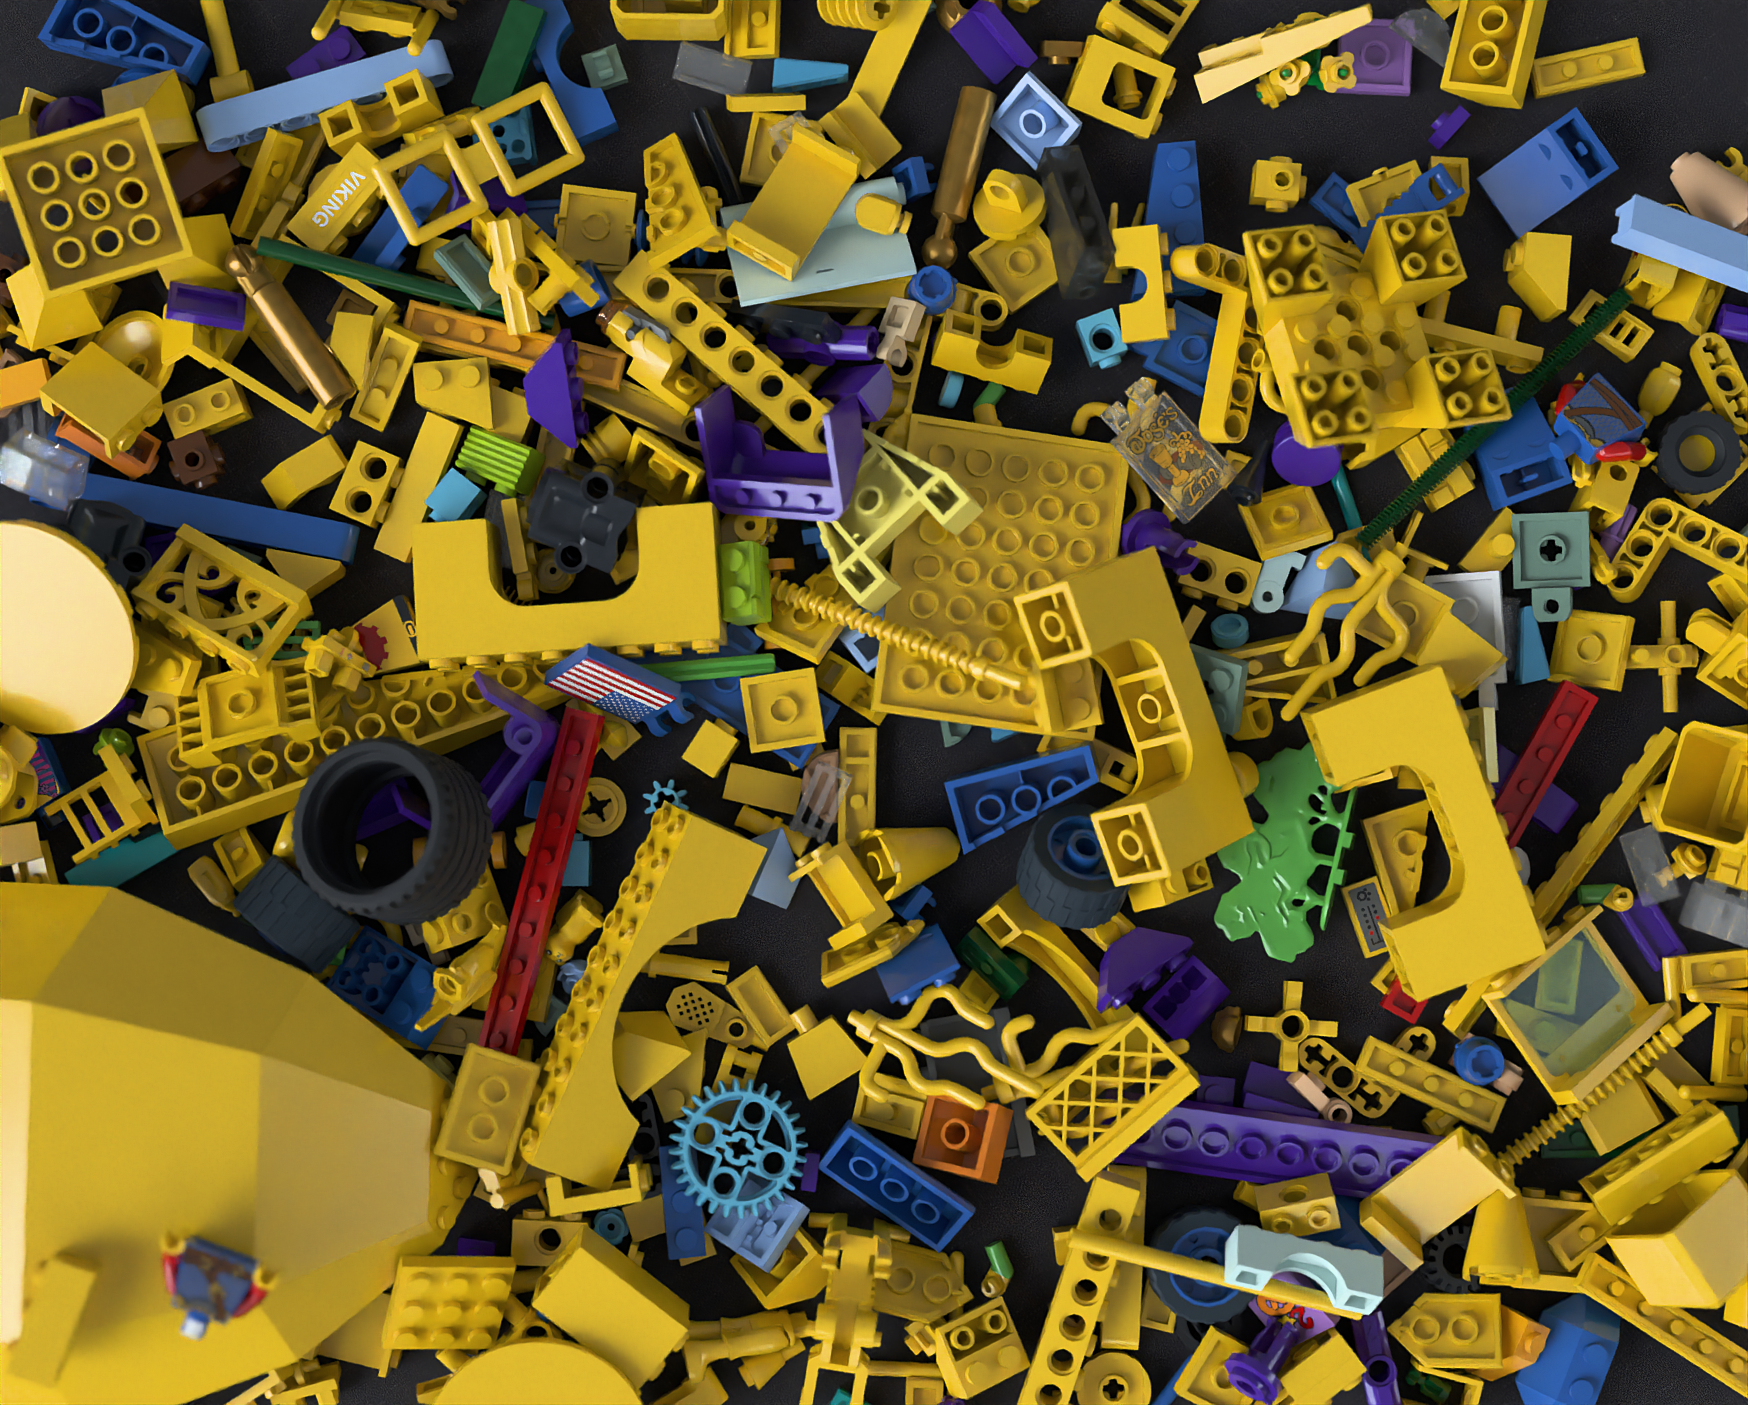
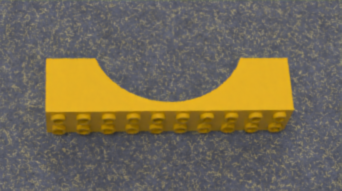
M665 800L661 808L656 810L651 820V830L645 842L636 851L635 864L632 871L621 883L618 901L613 911H610L604 920V931L598 944L593 946L587 958L588 965L584 974L572 989L571 1002L566 1012L559 1017L556 1023V1034L551 1045L541 1055L539 1064L542 1065L516 1148V1152L530 1165L601 1191H609L640 1125L629 1112L621 1097L613 1070L612 1040L616 1018L623 998L642 966L668 941L702 923L721 918H735L767 848L733 830Z

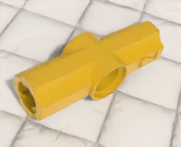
M514 217L487 222L494 264L489 271V282L494 291L501 294L508 335L540 330L538 311L527 300L534 293L533 289L538 284L539 271L533 260L527 258L520 218Z

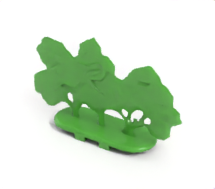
M1310 742L1301 751L1286 747L1283 751L1276 753L1271 760L1263 761L1257 765L1259 783L1253 795L1259 804L1264 806L1269 814L1268 819L1264 824L1252 821L1254 832L1217 851L1223 868L1230 869L1231 872L1238 874L1241 880L1239 884L1221 896L1214 915V922L1218 929H1222L1230 941L1250 937L1257 931L1260 933L1263 946L1269 957L1290 963L1295 961L1296 954L1303 953L1314 945V935L1306 922V911L1315 905L1323 906L1320 928L1323 931L1326 930L1337 885L1345 886L1348 872L1341 869L1345 849L1353 851L1356 838L1349 831L1355 809L1358 786H1354L1351 789L1345 811L1338 813L1333 806L1331 794L1341 789L1343 785L1337 787L1325 782ZM1319 785L1327 787V795L1319 791ZM1311 794L1316 795L1324 803L1321 805V810L1326 811L1324 815L1314 811L1309 804L1308 797ZM1313 816L1320 819L1317 824L1311 825L1309 823ZM1326 823L1332 824L1340 830L1334 856L1316 853L1311 844L1314 831ZM1319 864L1332 867L1325 896L1318 895L1307 886V879L1313 874ZM1294 899L1305 900L1300 907L1293 906L1292 904Z

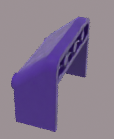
M730 385L721 386L694 408L709 498L719 511L726 514L833 522L847 511L865 449L857 393L850 392L822 416L828 454L766 450L764 436L758 426L749 421L735 420Z
M476 670L473 677L483 698L512 715L503 729V738L507 748L480 783L482 787L481 792L486 794L488 799L487 805L491 808L492 832H495L529 786V782L534 779L554 752L561 726L558 720L550 713L479 670ZM394 783L390 790L399 813L431 831V803Z

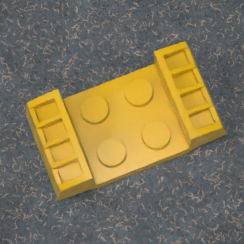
M307 656L283 661L270 660L259 678L249 672L243 675L235 670L199 679L194 685L191 695L173 694L179 759L196 769L223 764L221 749L285 732L297 744L321 736L314 675L304 670Z

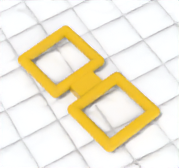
M539 82L474 114L471 117V125L480 142L462 151L453 134L449 130L444 129L373 164L372 173L411 245L418 246L486 212L489 205L479 185L497 176L507 194L511 197H516L584 162L585 155L550 86L546 82ZM540 100L567 154L516 179L489 124ZM443 148L470 203L418 228L390 173Z

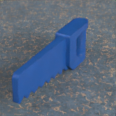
M1439 163L1416 178L1408 188V192L1402 193L1400 199H1394L1391 206H1386L1383 209V213H1377L1375 220L1367 222V227H1360L1358 234H1352L1350 237L1360 252L1364 254L1375 222L1379 217L1441 210L1466 192L1463 187H1457L1442 163ZM1432 178L1446 196L1439 202L1428 188L1429 180Z

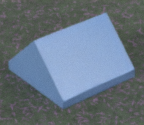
M1029 71L993 114L990 126L1040 174L1079 135L1082 122Z

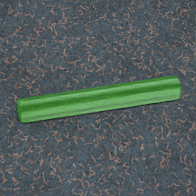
M767 653L641 664L638 666L674 682L772 674L776 671V660L774 654Z

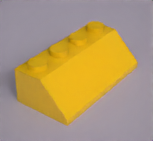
M1461 0L1440 85L1441 90L1486 106L1522 109L1548 0Z
M1703 1100L1581 1179L1579 1183L1602 1217L1611 1226L1616 1222L1618 1225H1622L1633 1219L1637 1215L1636 1210L1647 1202L1655 1204L1664 1199L1669 1194L1668 1189L1678 1182L1684 1184L1695 1179L1701 1173L1700 1168L1709 1162L1718 1163L1729 1157L1733 1153L1731 1148L1739 1144V1141L1723 1111L1707 1100Z

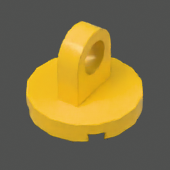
M995 169L989 173L973 203L974 218L983 234L995 240L1004 241L1018 239L1017 235L1024 232L1028 235L1036 230L1044 220L1047 211L1043 188L1035 179L1024 174H1011L1001 169Z

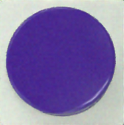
M1288 420L1279 427L1275 434L1272 463L1276 472L1284 480L1299 486H1318L1330 481L1338 473L1341 466L1343 443L1307 448L1295 441Z

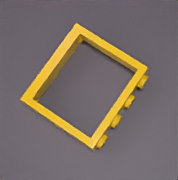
M282 233L278 238L280 241L302 246ZM266 257L264 261L274 278L281 283L293 266V263ZM321 271L378 306L373 315L376 327L368 355L371 363L385 326L389 321L396 324L402 309L358 280ZM246 295L243 331L222 328L221 362L213 367L324 435L327 429L330 430L335 421H339L342 414L340 408L343 403L330 410H325L319 402L312 414L231 365L260 319L249 303V297ZM342 369V370L345 372V374L347 375V377L349 378V380H350V381L352 382V384L354 385L353 380L349 377V375L346 373V371H345L344 369ZM356 388L355 392L353 393V395H352L351 397H349V398H352V397L356 394V392L358 391L357 388Z

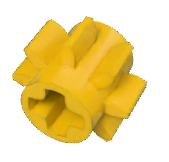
M943 1316L930 1324L909 1320L904 1326V1329L909 1333L904 1338L906 1345L915 1355H918L922 1350L928 1357L936 1353L935 1328L947 1323Z

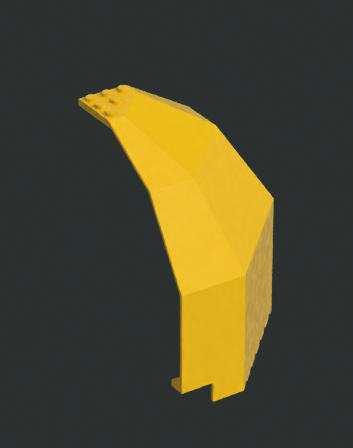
M0 882V1405H180L298 1361L394 1284L400 1256L430 1255L443 1244L450 1229L454 1226L461 1208L470 1196L471 1190L479 1177L478 1167L433 1154L452 1095V1090L448 1083L310 974L113 887ZM166 1225H170L169 1232L173 1236L178 1237L181 1236L183 1229L187 1228L189 1230L187 1240L191 1235L261 1261L267 1258L269 1261L266 1264V1268L270 1272L277 1273L282 1267L284 1268V1273L276 1286L270 1290L264 1302L242 1318L230 1317L226 1325L211 1320L203 1339L192 1338L180 1331L188 1311L173 1306L174 1296L166 1290L162 1269L163 1250L160 1247V1240ZM55 1252H59L102 1267L59 1382L50 1390L6 1375L5 1371L9 1361L3 1360L12 1336L18 1338L24 1323L19 1322L18 1318L26 1299H34L39 1285L33 1283V1279L41 1260L48 1261Z

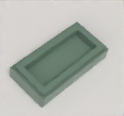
M465 234L435 250L434 259L479 311L501 299V294L495 292L489 282V271L492 264Z

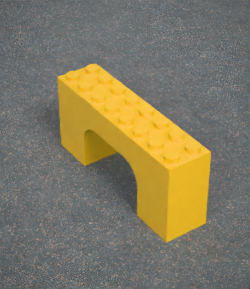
M712 502L636 508L639 571L633 585L624 594L612 600L540 606L514 605L508 598L503 586L500 528L487 519L411 524L418 660L428 663L430 668L437 669L438 672L459 671L460 664L474 666V669L497 668V662L500 661L511 663L513 667L534 665V659L548 661V664H557L588 643L609 653H617L623 659L644 658L645 651H655V653H660V656L682 655V649L687 648L697 650V654L718 653L719 646H728L727 621L722 620L718 554V545L722 544L720 512Z
M1155 545L1100 562L1013 598L1038 670L1091 656L1103 666L1113 687L1137 756L1138 776L1136 784L1129 795L1090 816L1115 887L1172 876L1255 831Z
M1432 664L1421 665L1299 712L1325 782L1338 787L1398 765L1408 766L1421 780L1450 858L1451 872L1449 881L1442 893L1432 901L1378 921L1402 990L1417 1002L1547 954L1544 942L1548 941V936L1540 920L1535 921L1531 907L1535 906L1532 892L1527 884L1522 885L1517 871L1522 870L1519 857L1514 849L1509 850L1504 836L1509 834L1507 824L1501 813H1495L1491 800L1495 799L1492 784L1487 777L1482 778L1478 764L1482 763L1480 751L1474 741L1469 742L1464 728L1469 727L1467 716L1462 706L1456 707L1451 694L1456 691L1453 678L1448 670L1443 671L1440 665Z
M586 1224L581 1226L536 1282L531 1305L574 1337L581 1346L593 1350L594 1354L602 1357L611 1365L617 1366L635 1386V1391L639 1397L642 1393L640 1387L647 1379L653 1381L657 1378L666 1364L663 1361L671 1350L679 1351L690 1335L687 1332L690 1324V1305Z

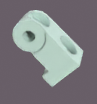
M1294 551L1265 561L1261 560L1262 567L1249 603L1251 608L1261 614L1272 613L1278 610L1283 604L1284 594L1282 589L1290 569L1300 571L1307 556Z

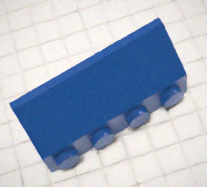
M851 1119L847 1120L833 1138L818 1164V1169L939 1253L976 1210L972 1203L916 1164H913L895 1149L882 1142Z

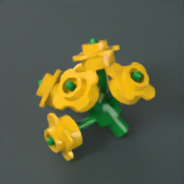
M1306 12L1298 15L1294 23L1310 18L1316 21L1326 17L1316 12ZM1280 22L1276 27L1284 26L1285 24ZM1329 41L1307 52L1303 57H1297L1277 67L1269 75L1265 73L1259 76L1260 83L1256 84L1257 97L1260 98L1263 105L1269 103L1270 107L1275 109L1279 107V102L1287 99L1286 94L1289 96L1297 95L1300 92V88L1305 84L1315 85L1319 90H1326L1329 93H1334L1338 88L1342 87L1351 89L1357 82V78L1353 74V54L1344 51L1337 57L1327 55L1321 61V49L1327 47L1331 43Z

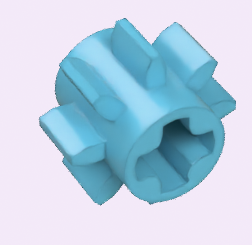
M672 779L668 782L667 788H662L659 782L654 781L653 784L656 791L653 794H643L645 799L651 800V807L644 811L645 814H651L659 809L657 803L661 801L659 794L662 792L667 796L674 795L675 801L672 804L685 810L689 809L687 805L681 804L680 798L686 795L687 790H680L679 792L673 790L675 780Z

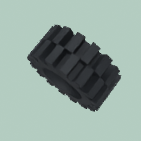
M1450 1224L1422 1245V1248H1424V1265L1419 1266L1421 1273L1427 1274L1424 1279L1428 1283L1434 1284V1288L1454 1294L1469 1293L1468 1290L1475 1291L1480 1288L1477 1284L1480 1282V1276L1471 1275V1282L1466 1281L1462 1278V1270L1458 1273H1450L1443 1264V1254L1449 1246L1458 1244L1467 1252L1472 1231L1470 1227Z

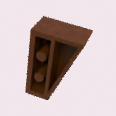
M203 137L199 139L200 142L188 145L164 159L183 218L190 217L219 194L222 195L231 191L238 184L241 165L231 151L210 152L207 150ZM137 184L128 186L124 191V200L128 204H136L143 197V189Z

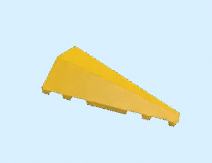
M1370 3L1345 12H1333L1329 14V17L1316 21L1310 18L1268 29L1245 38L1244 36L1234 38L1232 42L1217 46L1216 43L1206 46L1198 53L1202 68L1194 75L1202 103L1204 104L1372 21Z

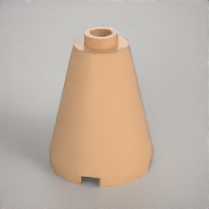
M1685 152L1678 157L1670 167L1673 170L1670 179L1690 214L1746 236L1748 234V183L1699 152L1691 155Z

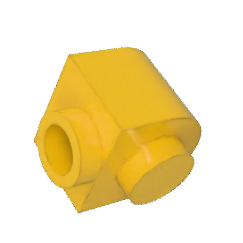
M1244 696L1240 730L1231 736L1238 741L1267 737L1273 728V716L1268 698Z

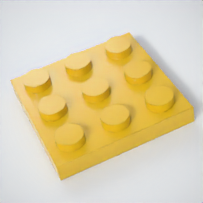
M400 1256L381 1335L382 1349L495 1348L516 1270L514 1257Z

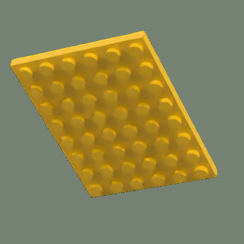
M912 413L910 415L906 452L946 472L961 483L984 511L956 536L944 528L930 511L926 509L893 540L889 574L902 589L884 605L883 620L889 619L891 625L896 622L899 623L900 629L907 626L910 632L917 630L919 636L926 633L929 640L932 637H936L938 643L946 641L948 647L954 644L957 646V651L965 648L967 654L975 652L976 658L980 655L991 658L993 664L1025 676L1026 683L1024 688L1019 691L988 678L981 681L974 678L972 672L964 674L962 668L956 671L953 669V664L946 667L943 660L940 663H936L934 657L926 659L924 653L917 656L915 649L912 652H907L905 646L899 649L896 646V642L889 645L885 639L879 643L870 711L1093 742L1095 726L1045 734L1044 728L1038 726L1035 717V705L1039 704L1036 689H1031L1027 673L1028 667H1032L1031 658H1034L1013 598L1100 562L1117 557L1130 461L1129 453H1131L1130 447ZM1092 657L1100 695L1103 666Z

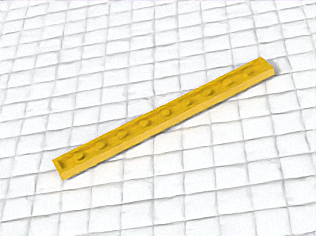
M1665 726L1659 735L1655 733L1650 737L1644 747V755L1637 764L1632 763L1626 769L1622 776L1623 783L1617 791L1609 793L1602 801L1599 809L1601 811L1593 823L1588 822L1581 829L1577 837L1579 842L1571 852L1567 851L1560 857L1555 866L1556 872L1549 882L1544 881L1536 889L1533 895L1535 906H1532L1531 910L1535 921L1540 920L1545 929L1633 813L1639 802L1644 798L1646 789L1653 786L1674 758L1680 738L1671 729ZM1499 972L1467 983L1466 988L1468 990L1462 998L1453 1001L1444 1014L1445 1020L1442 1024L1460 1040L1465 1037L1488 1006L1481 994L1491 986L1490 979Z

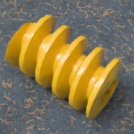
M817 0V8L825 22L833 26L881 31L887 28L894 20L897 13L898 0Z

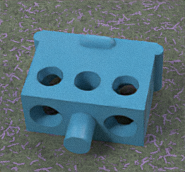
M530 104L509 114L508 118L503 117L489 124L501 150L507 149L504 156L509 166L530 163L532 166L536 165L538 160ZM501 131H505L502 137H498ZM477 134L472 135L474 144L480 142Z

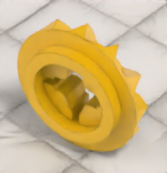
M600 777L589 778L580 812L581 818L578 820L576 827L577 830L589 836L599 837L612 833L622 824L627 810L624 793L614 782ZM590 792L598 801L611 799V802L607 804L608 806L603 808L605 814L603 816L606 821L603 822L602 818L596 813L583 815V812L587 811V808L592 805Z

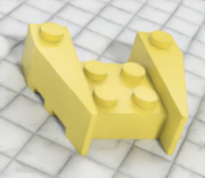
M863 429V437L871 444L872 448L862 458L847 511L833 522H816L821 532L820 538L824 548L828 550L833 563L832 569L836 579L860 606L875 614L902 589L876 559V556L926 509L930 511L944 528L956 536L974 521L984 509L961 483L946 472Z

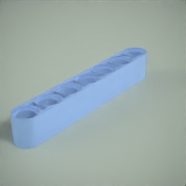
M428 40L419 56H411L407 51V47L207 105L198 110L196 118L207 150L210 152H222L263 140L268 127L287 133L320 123L318 114L350 99L358 105L376 103L387 96L384 83L416 68L433 83L434 88L446 85L454 78L442 42L440 40Z

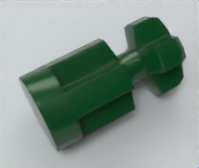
M1414 1365L1410 1367L1405 1376L1408 1384L1413 1386L1416 1382L1419 1383L1420 1392L1433 1399L1439 1405L1443 1404L1452 1388L1451 1385L1428 1373L1426 1376H1423L1422 1372L1417 1370Z

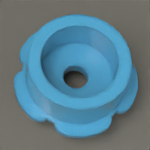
M611 1208L607 1212L601 1211L594 1219L595 1228L593 1231L613 1246L620 1244L623 1241V1237L629 1233V1227L624 1214L618 1209ZM608 1224H614V1230H609Z

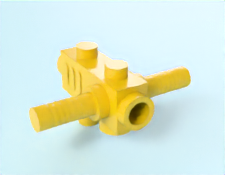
M1660 601L1661 638H1657V645H1630L1626 669H1658V676H1662L1663 713L1678 712V675H1681V668L1697 667L1698 649L1696 645H1681L1680 638H1676V601Z

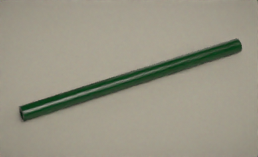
M260 236L257 247V254L479 311L460 287ZM502 299L479 311L505 318ZM538 311L540 327L552 330L556 312L548 311L544 316Z

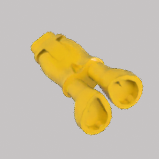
M787 1309L779 1311H763L739 1318L720 1317V1321L690 1320L687 1331L690 1335L681 1348L690 1385L704 1380L707 1365L712 1361L727 1357L731 1361L743 1356L773 1353L788 1346V1343L790 1346H794L795 1339L809 1337L805 1335L807 1324L805 1311L789 1314Z

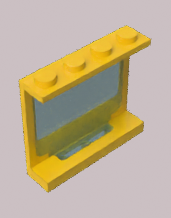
M1600 904L1586 908L1578 905L1566 912L1563 916L1565 921L1559 927L1554 926L1546 931L1548 941L1544 942L1547 954L1515 965L1510 970L1505 969L1490 979L1491 986L1481 994L1557 1105L1579 1103L1675 1015L1668 1002L1649 1005L1598 932L1592 920L1603 911Z

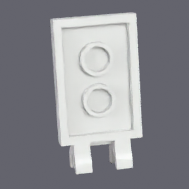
M1500 571L1425 576V585L1455 600L1449 611L1452 615L1506 656ZM1506 662L1473 690H1479V708L1493 707L1495 710H1499L1496 684L1507 683ZM1452 692L1456 707L1461 706L1460 697Z

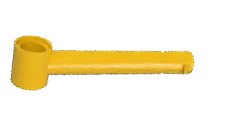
M200 0L218 74L217 77L210 78V87L215 103L254 92L249 72L247 70L240 71L223 0Z

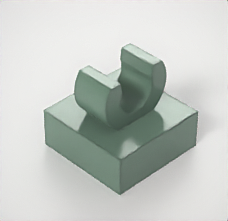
M616 44L581 56L592 88H602V91L629 82Z

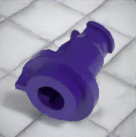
M1144 509L1136 513L1127 524H1121V531L1123 532L1121 537L1122 555L1155 545L1162 567L1174 569L1173 572L1178 575L1184 576L1189 574L1198 564L1199 558L1183 551L1188 547H1196L1197 542L1192 539H1184L1181 534L1171 530L1170 521L1165 514L1155 509Z
M1269 1316L1266 1321V1328L1258 1333L1245 1354L1231 1353L1225 1362V1368L1229 1373L1228 1378L1231 1384L1247 1397L1263 1401L1266 1405H1272L1282 1390V1384L1276 1375L1289 1357L1292 1345L1298 1343L1301 1338L1299 1331L1288 1321L1280 1330L1276 1326V1319L1273 1316Z

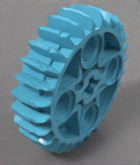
M737 1078L732 1079L731 1089H727L722 1080L718 1081L717 1093H714L708 1086H705L703 1089L706 1098L702 1100L700 1097L692 1095L691 1099L696 1105L695 1108L692 1110L689 1107L682 1106L681 1110L688 1116L685 1121L675 1119L673 1122L679 1128H682L680 1134L675 1133L669 1136V1138L679 1142L678 1147L668 1150L669 1154L679 1155L680 1160L671 1164V1169L683 1170V1174L676 1179V1182L684 1183L688 1181L690 1183V1186L687 1187L684 1193L686 1196H690L696 1191L699 1193L696 1200L697 1206H701L706 1200H709V1213L713 1214L720 1205L723 1206L722 1211L725 1218L729 1217L732 1208H736L738 1217L743 1219L745 1208L750 1207L754 1216H759V1204L762 1203L771 1211L773 1206L770 1199L773 1196L783 1202L785 1197L780 1190L783 1187L791 1190L795 1189V1186L789 1180L791 1175L802 1177L803 1175L802 1172L794 1168L796 1162L803 1163L807 1161V1158L797 1155L798 1149L808 1146L806 1142L797 1141V1135L805 1132V1128H794L793 1122L800 1115L799 1113L790 1115L786 1113L792 1104L790 1101L780 1105L777 1103L781 1094L780 1091L776 1090L770 1096H767L768 1085L765 1083L757 1091L753 1090V1079L747 1080L744 1089L740 1088ZM740 1100L735 1107L729 1124L704 1116L705 1113L716 1105L726 1101ZM750 1102L759 1104L763 1112L762 1118L755 1124L748 1123L743 1116V1110ZM771 1114L782 1129L785 1150L762 1139ZM706 1122L711 1125L714 1134L710 1142L702 1145L696 1142L693 1133L698 1124ZM737 1122L744 1129L757 1130L754 1139L746 1132L733 1131ZM723 1130L733 1131L730 1132L729 1136L722 1134ZM741 1137L744 1139L743 1146L750 1151V1154H738L736 1159L732 1157L733 1150L726 1145V1142H738ZM755 1142L761 1145L760 1150L754 1148ZM691 1146L714 1157L705 1183L694 1168L691 1158ZM716 1146L723 1149L721 1154L715 1151ZM770 1152L778 1153L782 1159L780 1170L773 1174L766 1172L763 1167V1159ZM722 1157L730 1164L744 1165L741 1167L739 1174L730 1167L719 1166ZM748 1160L754 1162L752 1167L745 1165ZM748 1171L765 1179L772 1180L770 1184L756 1193L737 1196ZM726 1172L732 1177L733 1186L728 1193L719 1194L715 1191L713 1182L718 1174Z

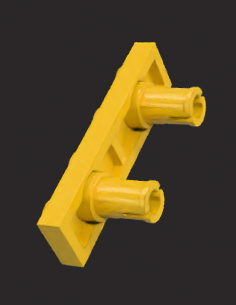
M508 207L498 216L501 220L518 217ZM523 213L519 218L527 258L537 256L551 269L548 272L550 276L527 300L545 316L558 300L567 292L571 293L573 291L591 308L601 298L590 287L595 280L579 265L574 270L571 269L576 262L561 247L554 252L553 250L558 245L543 230L536 235L535 233L540 227Z
M1446 290L1426 302L1423 317H1419L1427 344L1429 347H1433L1435 352L1444 353L1490 346L1496 364L1504 365L1508 371L1519 374L1532 371L1541 362L1544 348L1516 340L1522 314L1520 308L1509 305L1502 306L1499 311L1495 333L1490 335L1444 322L1451 294L1450 291Z

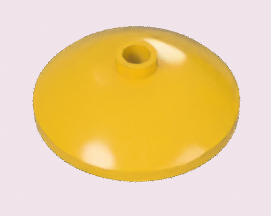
M132 311L120 315L104 327V330H101L93 340L96 345L161 392L172 375L175 362L169 366L161 363L163 319L154 313Z

